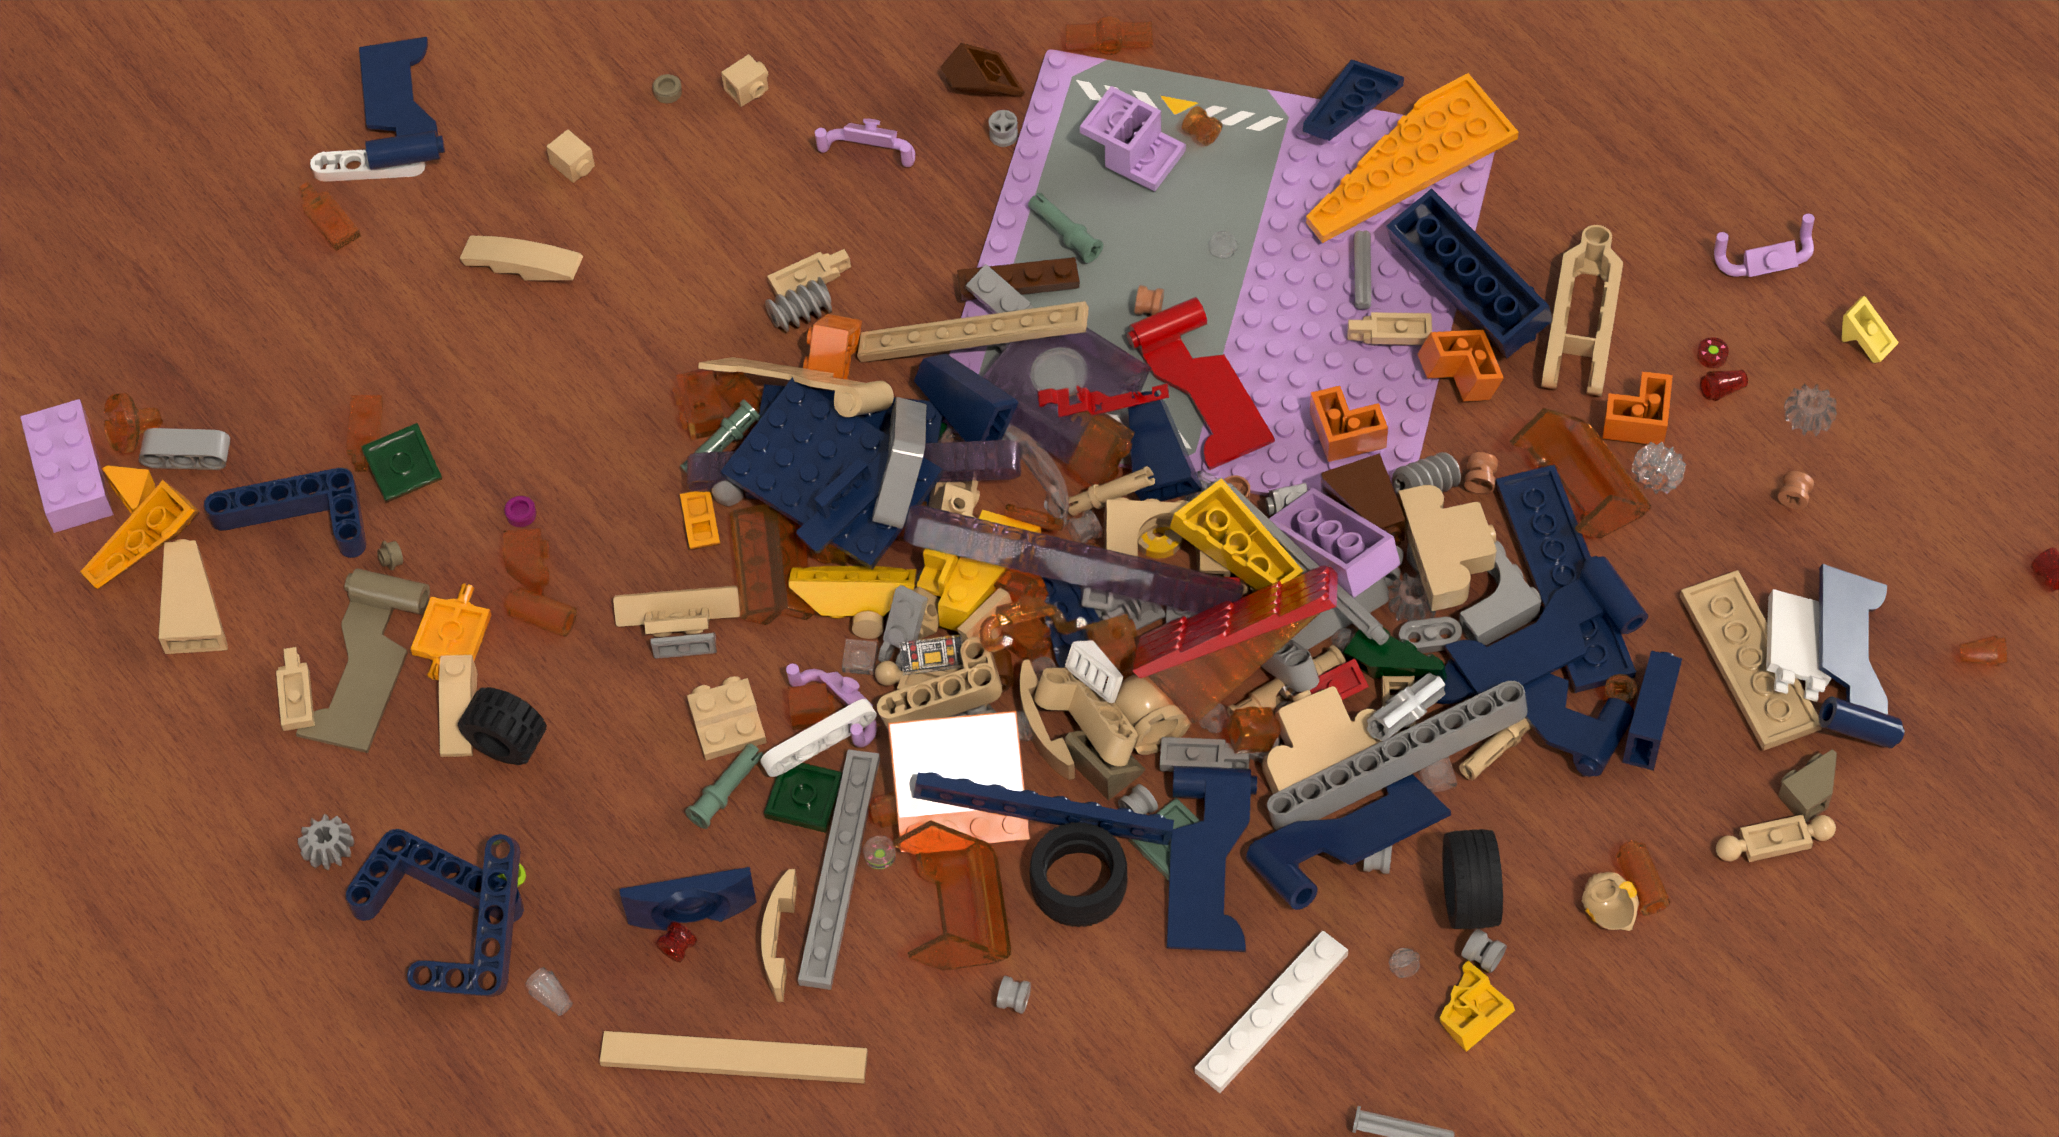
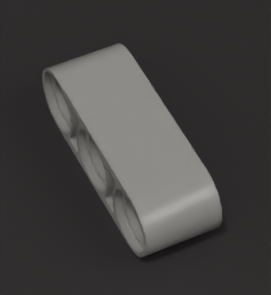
M150 428L143 433L139 462L149 468L220 470L226 466L230 436L220 430Z

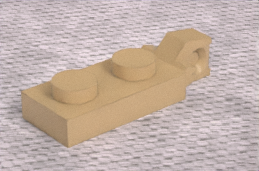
M845 249L832 255L818 252L768 275V283L776 295L781 294L786 298L787 290L791 289L796 293L798 285L801 284L807 288V282L814 280L818 283L819 276L825 284L835 280L840 276V273L851 268L850 258Z
M1371 312V316L1363 317V320H1348V340L1363 341L1367 344L1423 345L1430 332H1432L1431 313Z
M296 647L284 649L285 666L278 667L276 671L283 731L315 726L310 671L307 663H300V656L297 653Z

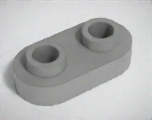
M1451 617L1409 621L1400 628L1399 641L1401 639L1408 641L1412 638L1418 639L1419 642L1411 643L1421 653L1445 651V645L1461 640L1462 628L1460 623ZM1447 634L1450 638L1444 639L1441 635Z

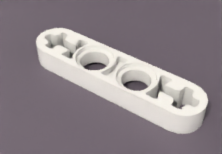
M366 150L321 152L314 155L310 162L314 177L324 182L413 177L421 174L426 166L425 162L370 170ZM351 161L361 162V165L356 169L346 168V165ZM324 164H329L326 166V169H322Z
M867 699L858 700L770 749L762 756L761 764L770 777L779 776L851 736L850 728L853 724H860L865 728L875 720L877 713Z

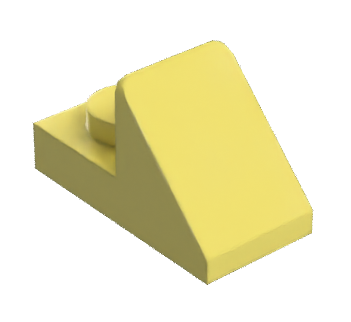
M1865 296L1860 297L1843 315L1842 342L1857 340L1873 363L1881 362L1899 343Z

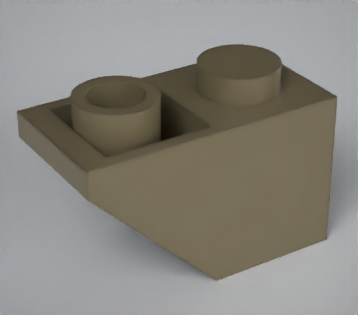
M1833 749L1824 755L1821 753L1816 754L1807 762L1804 768L1799 771L1796 769L1790 771L1781 780L1782 784L1778 797L1795 816L1803 814L1805 822H1808L1829 807L1833 794L1837 753Z

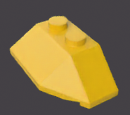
M866 566L794 567L790 573L789 588L821 616L839 619L846 616H855L863 611H872L885 616L891 609L897 587L903 585L910 590L914 589L916 569L905 570L898 567L875 566L873 570Z

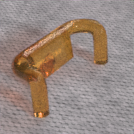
M1021 596L1017 602L996 607L995 614L987 617L980 625L979 639L986 651L997 652L1010 647L1012 639L1009 635L992 639L991 633L995 627L1048 616L1052 619L1058 632L1063 635H1069L1085 629L1086 621L1084 618L1079 617L1066 622L1063 613L1056 606L1045 603L1040 597Z

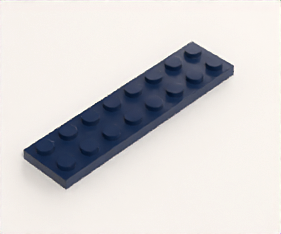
M1555 464L1497 478L1495 483L1533 586L1541 597L1543 611L1559 588L1580 578L1584 562L1591 558ZM1608 613L1580 626L1587 655L1564 666L1574 693L1635 678L1636 670L1622 634Z

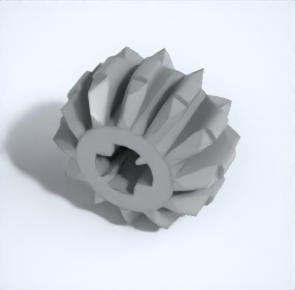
M324 814L319 822L311 818V827H302L301 833L303 837L298 838V845L302 849L301 855L304 860L310 861L311 866L315 869L323 864L324 869L329 870L331 863L335 862L339 866L342 865L341 857L351 858L350 847L354 846V838L351 835L352 831L347 823L343 824L338 816L329 820V817Z

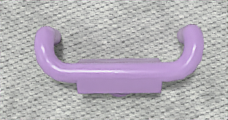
M863 119L865 125L849 123L844 126V129H833L826 132L824 128H818L815 131L816 146L818 151L822 153L827 152L834 141L845 140L900 150L901 162L904 167H911L915 161L913 146L908 141L897 138V131L877 128V125H880L879 120Z
M1805 214L1802 218L1800 228L1802 250L1796 253L1795 240L1745 250L1744 263L1741 265L1731 264L1727 260L1728 234L1719 232L1716 236L1714 247L1716 265L1722 272L1733 277H1752L1798 267V264L1806 262L1813 254L1812 230L1815 218L1812 214Z
M793 663L789 664L786 668L789 683L794 688L802 687L811 681L819 682L845 707L858 700L866 699L858 691L860 686L857 681L850 677H843L838 672L826 673L819 669H808L800 673L798 665ZM876 720L866 726L864 732L860 724H853L851 726L852 742L856 747L863 748L869 745L875 738L877 732Z

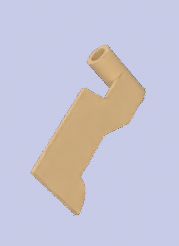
M736 357L699 362L698 366L699 369L744 372L787 380L793 377L794 382L811 387L835 390L834 406L837 412L844 417L884 411L892 405L894 399L891 386L884 381L864 383L833 378L834 373Z

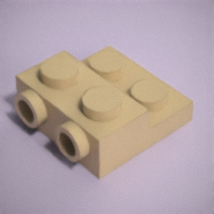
M737 676L730 677L724 680L722 686L710 688L708 685L696 687L692 694L687 695L690 712L705 760L744 750L747 744L758 746L767 743L748 678L741 680Z

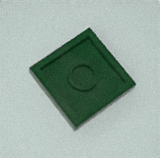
M418 423L361 446V450L385 503L442 480L441 473Z
M801 763L777 776L764 811V817L826 833L837 802L843 772Z

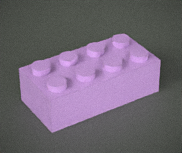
M80 399L20 416L44 511L53 532L56 533L114 515L89 420Z
M1315 488L1310 489L1269 518L1319 566H1331L1338 573V584L1353 598L1401 565L1394 536Z

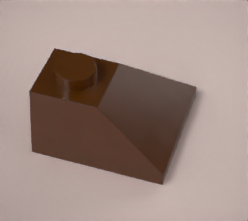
M960 43L941 66L942 71L947 77V83L956 90L962 89L977 93L1020 97L1025 93L1000 53Z

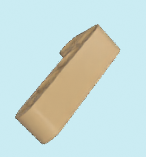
M971 637L965 640L960 648L964 669L882 696L877 703V711L886 728L888 729V723L945 718L997 700L1002 693V684L995 659L986 641L980 637ZM983 654L981 657L973 659L976 655ZM990 681L988 684L980 686L983 682ZM960 690L956 695L950 696L952 692ZM930 700L927 704L919 706L922 702Z
M1067 668L1044 669L1034 696L1035 703L1047 710H1068L1105 762L1120 767L1127 765L1138 734L1116 703H1108L1075 677Z

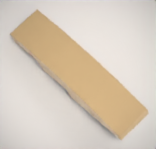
M470 236L460 256V260L465 266H490L494 273H519L524 280H573L583 258L581 253L560 247L496 236Z

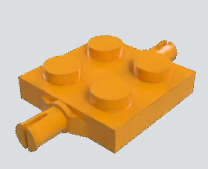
M466 583L461 585L457 599L430 598L411 646L413 656L433 661L427 673V676L433 680L434 677L435 680H439L440 656L472 655L475 661L492 615L490 609L477 607L469 602L474 591V587L470 584L468 586Z

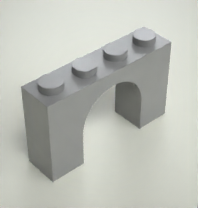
M1499 541L1494 543L1497 550L1495 566L1492 570L1487 571L1495 579L1498 588L1490 597L1462 611L1459 617L1462 634L1466 640L1478 641L1485 646L1537 619L1541 605V597L1534 587H1529L1525 582L1521 569L1516 564L1512 565L1506 557L1504 547ZM1408 543L1406 560L1420 577Z

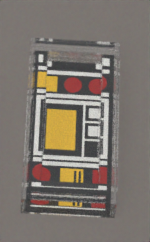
M962 634L899 642L903 676L964 668L960 652L963 644Z

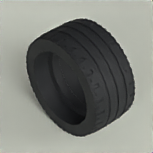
M1071 822L1070 824L1060 825L1045 834L1037 843L1032 853L1029 867L1031 891L1041 911L1055 922L1071 927L1092 926V924H1098V922L1109 918L1123 901L1128 882L1126 857L1117 839L1107 830H1104V828L1086 822ZM1085 853L1094 855L1105 862L1110 869L1111 876L1106 885L1091 895L1075 897L1062 894L1051 887L1047 881L1046 874L1051 865L1063 856Z
M1474 829L1445 833L1442 847L1443 883L1447 914L1451 927L1453 929L1465 930L1499 926L1503 916V882L1499 848L1494 831Z

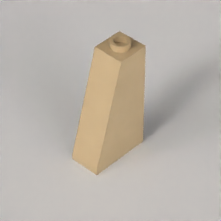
M179 539L175 542H164L159 641L165 654L228 650L227 640L207 572L195 540Z

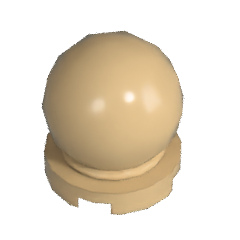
M1134 674L1122 681L1115 703L1138 734L1134 745L1138 754L1149 755L1161 751L1159 745H1161L1162 737L1181 738L1187 732L1191 725L1188 714L1181 705H1175L1176 699L1172 688L1160 676L1152 674L1140 679Z

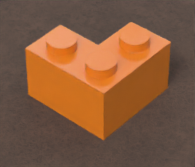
M827 314L813 324V327L809 328L807 334V344L810 345L809 356L805 357L803 368L834 373L833 378L848 380L851 355L859 347L862 320Z
M1484 330L1430 332L1417 354L1427 378L1454 377L1463 402L1490 400L1504 379Z
M1642 371L1638 397L1608 393L1602 439L1664 446L1668 427L1673 375Z
M1341 386L1311 392L1310 415L1327 462L1387 448L1388 426L1379 403L1349 410Z

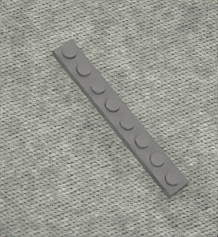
M850 749L847 751L798 977L800 986L832 989L880 762L879 753Z

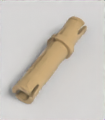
M1146 466L1143 469L1103 485L1094 484L1089 486L1087 491L1066 499V505L1073 504L1067 507L1072 516H1076L1094 507L1098 509L1103 508L1106 505L1107 499L1113 500L1114 498L1122 497L1154 485L1155 478L1148 479V477L1154 474Z
M1524 718L1520 722L1495 733L1493 737L1459 765L1461 773L1467 779L1475 780L1483 770L1489 767L1508 748L1519 744L1521 737L1532 726Z

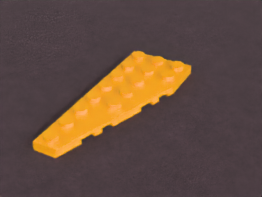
M1467 73L1421 97L1414 104L1413 109L1397 121V126L1388 135L1385 134L1357 163V167L1340 180V185L1331 194L1328 193L1306 216V224L1319 240L1324 243L1517 140L1519 132L1470 74Z

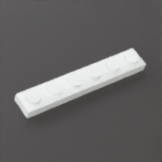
M1322 931L1195 1067V1074L1221 1093L1348 956V949L1325 931Z

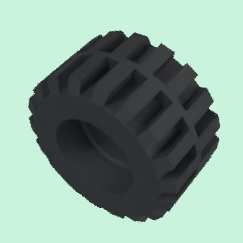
M482 687L476 691L458 722L461 734L476 749L495 760L515 765L526 764L547 730L544 719L530 704L509 692L491 687Z

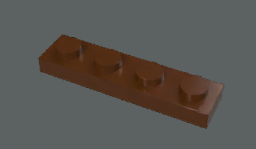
M1075 257L989 266L1021 295L1077 289L1080 285ZM982 267L957 270L961 301L977 299L965 287Z

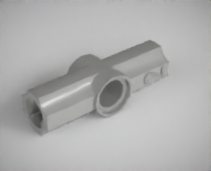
M1429 672L1413 685L1405 687L1385 702L1386 705L1384 707H1381L1367 719L1368 732L1373 738L1383 742L1402 727L1409 726L1427 713L1426 709L1428 707H1431L1445 695V683L1440 676H1435Z

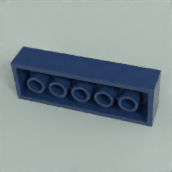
M1432 188L1386 225L1391 242L1477 330L1485 331L1488 341L1506 359L1553 321L1549 305Z

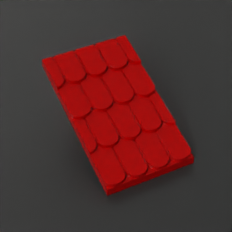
M1323 565L1283 584L1277 581L1235 602L1228 600L1188 619L1182 616L1140 636L1132 671L1140 679L1148 676L1196 724L1321 612L1337 607L1338 573L1331 566Z

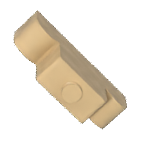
M1422 485L1399 490L1398 502L1405 518V533L1431 611L1463 604L1469 595L1471 574L1489 571L1495 566L1497 550L1494 544L1496 543V533L1493 525H1488L1479 502L1443 509L1444 495L1436 486Z
M1333 686L1312 695L1310 690L1293 696V703L1281 707L1273 715L1285 745L1276 746L1264 756L1261 765L1262 771L1272 794H1275L1382 742L1377 738H1373L1367 730V719L1376 710L1364 709L1350 720L1341 697Z

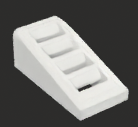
M1093 640L1073 642L1065 667L1108 703H1115L1124 676Z

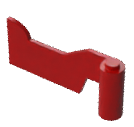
M1194 297L1130 324V331L1126 335L1131 347L1139 350L1155 378L1190 396L1212 433L1204 445L1205 462L1208 469L1211 470L1275 442V438L1225 354L1192 358L1181 340V335L1207 325V317L1203 306L1198 298Z

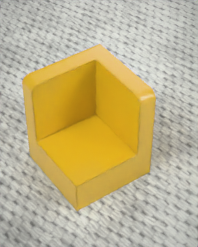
M927 543L923 552L925 566L917 582V587H921L931 594L941 597L958 563L957 551Z

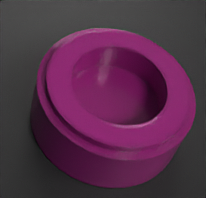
M526 496L511 498L506 503L504 509L507 521L515 527L530 525L535 520L537 514L534 502Z

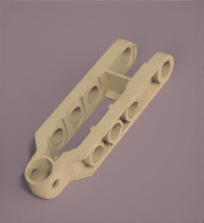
M1591 225L1585 228L1582 233L1581 243L1563 254L1541 387L1557 388L1562 353L1592 358L1587 394L1602 396L1623 268V261L1611 249L1612 233L1604 226ZM1580 274L1600 276L1605 281L1596 338L1566 334L1575 277Z

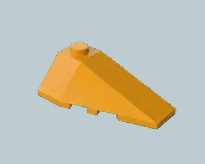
M162 480L80 572L95 588H100L163 546L164 542H169L179 535L200 511L186 497Z

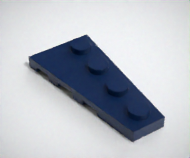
M1351 59L1304 121L1303 132L1330 141L1403 87L1404 77Z
M1055 550L1029 562L1031 576L1058 668H1066L1065 663L1071 645L1075 641L1093 640L1105 655L1116 651L1114 640L1093 608L1081 607V588L1058 551Z

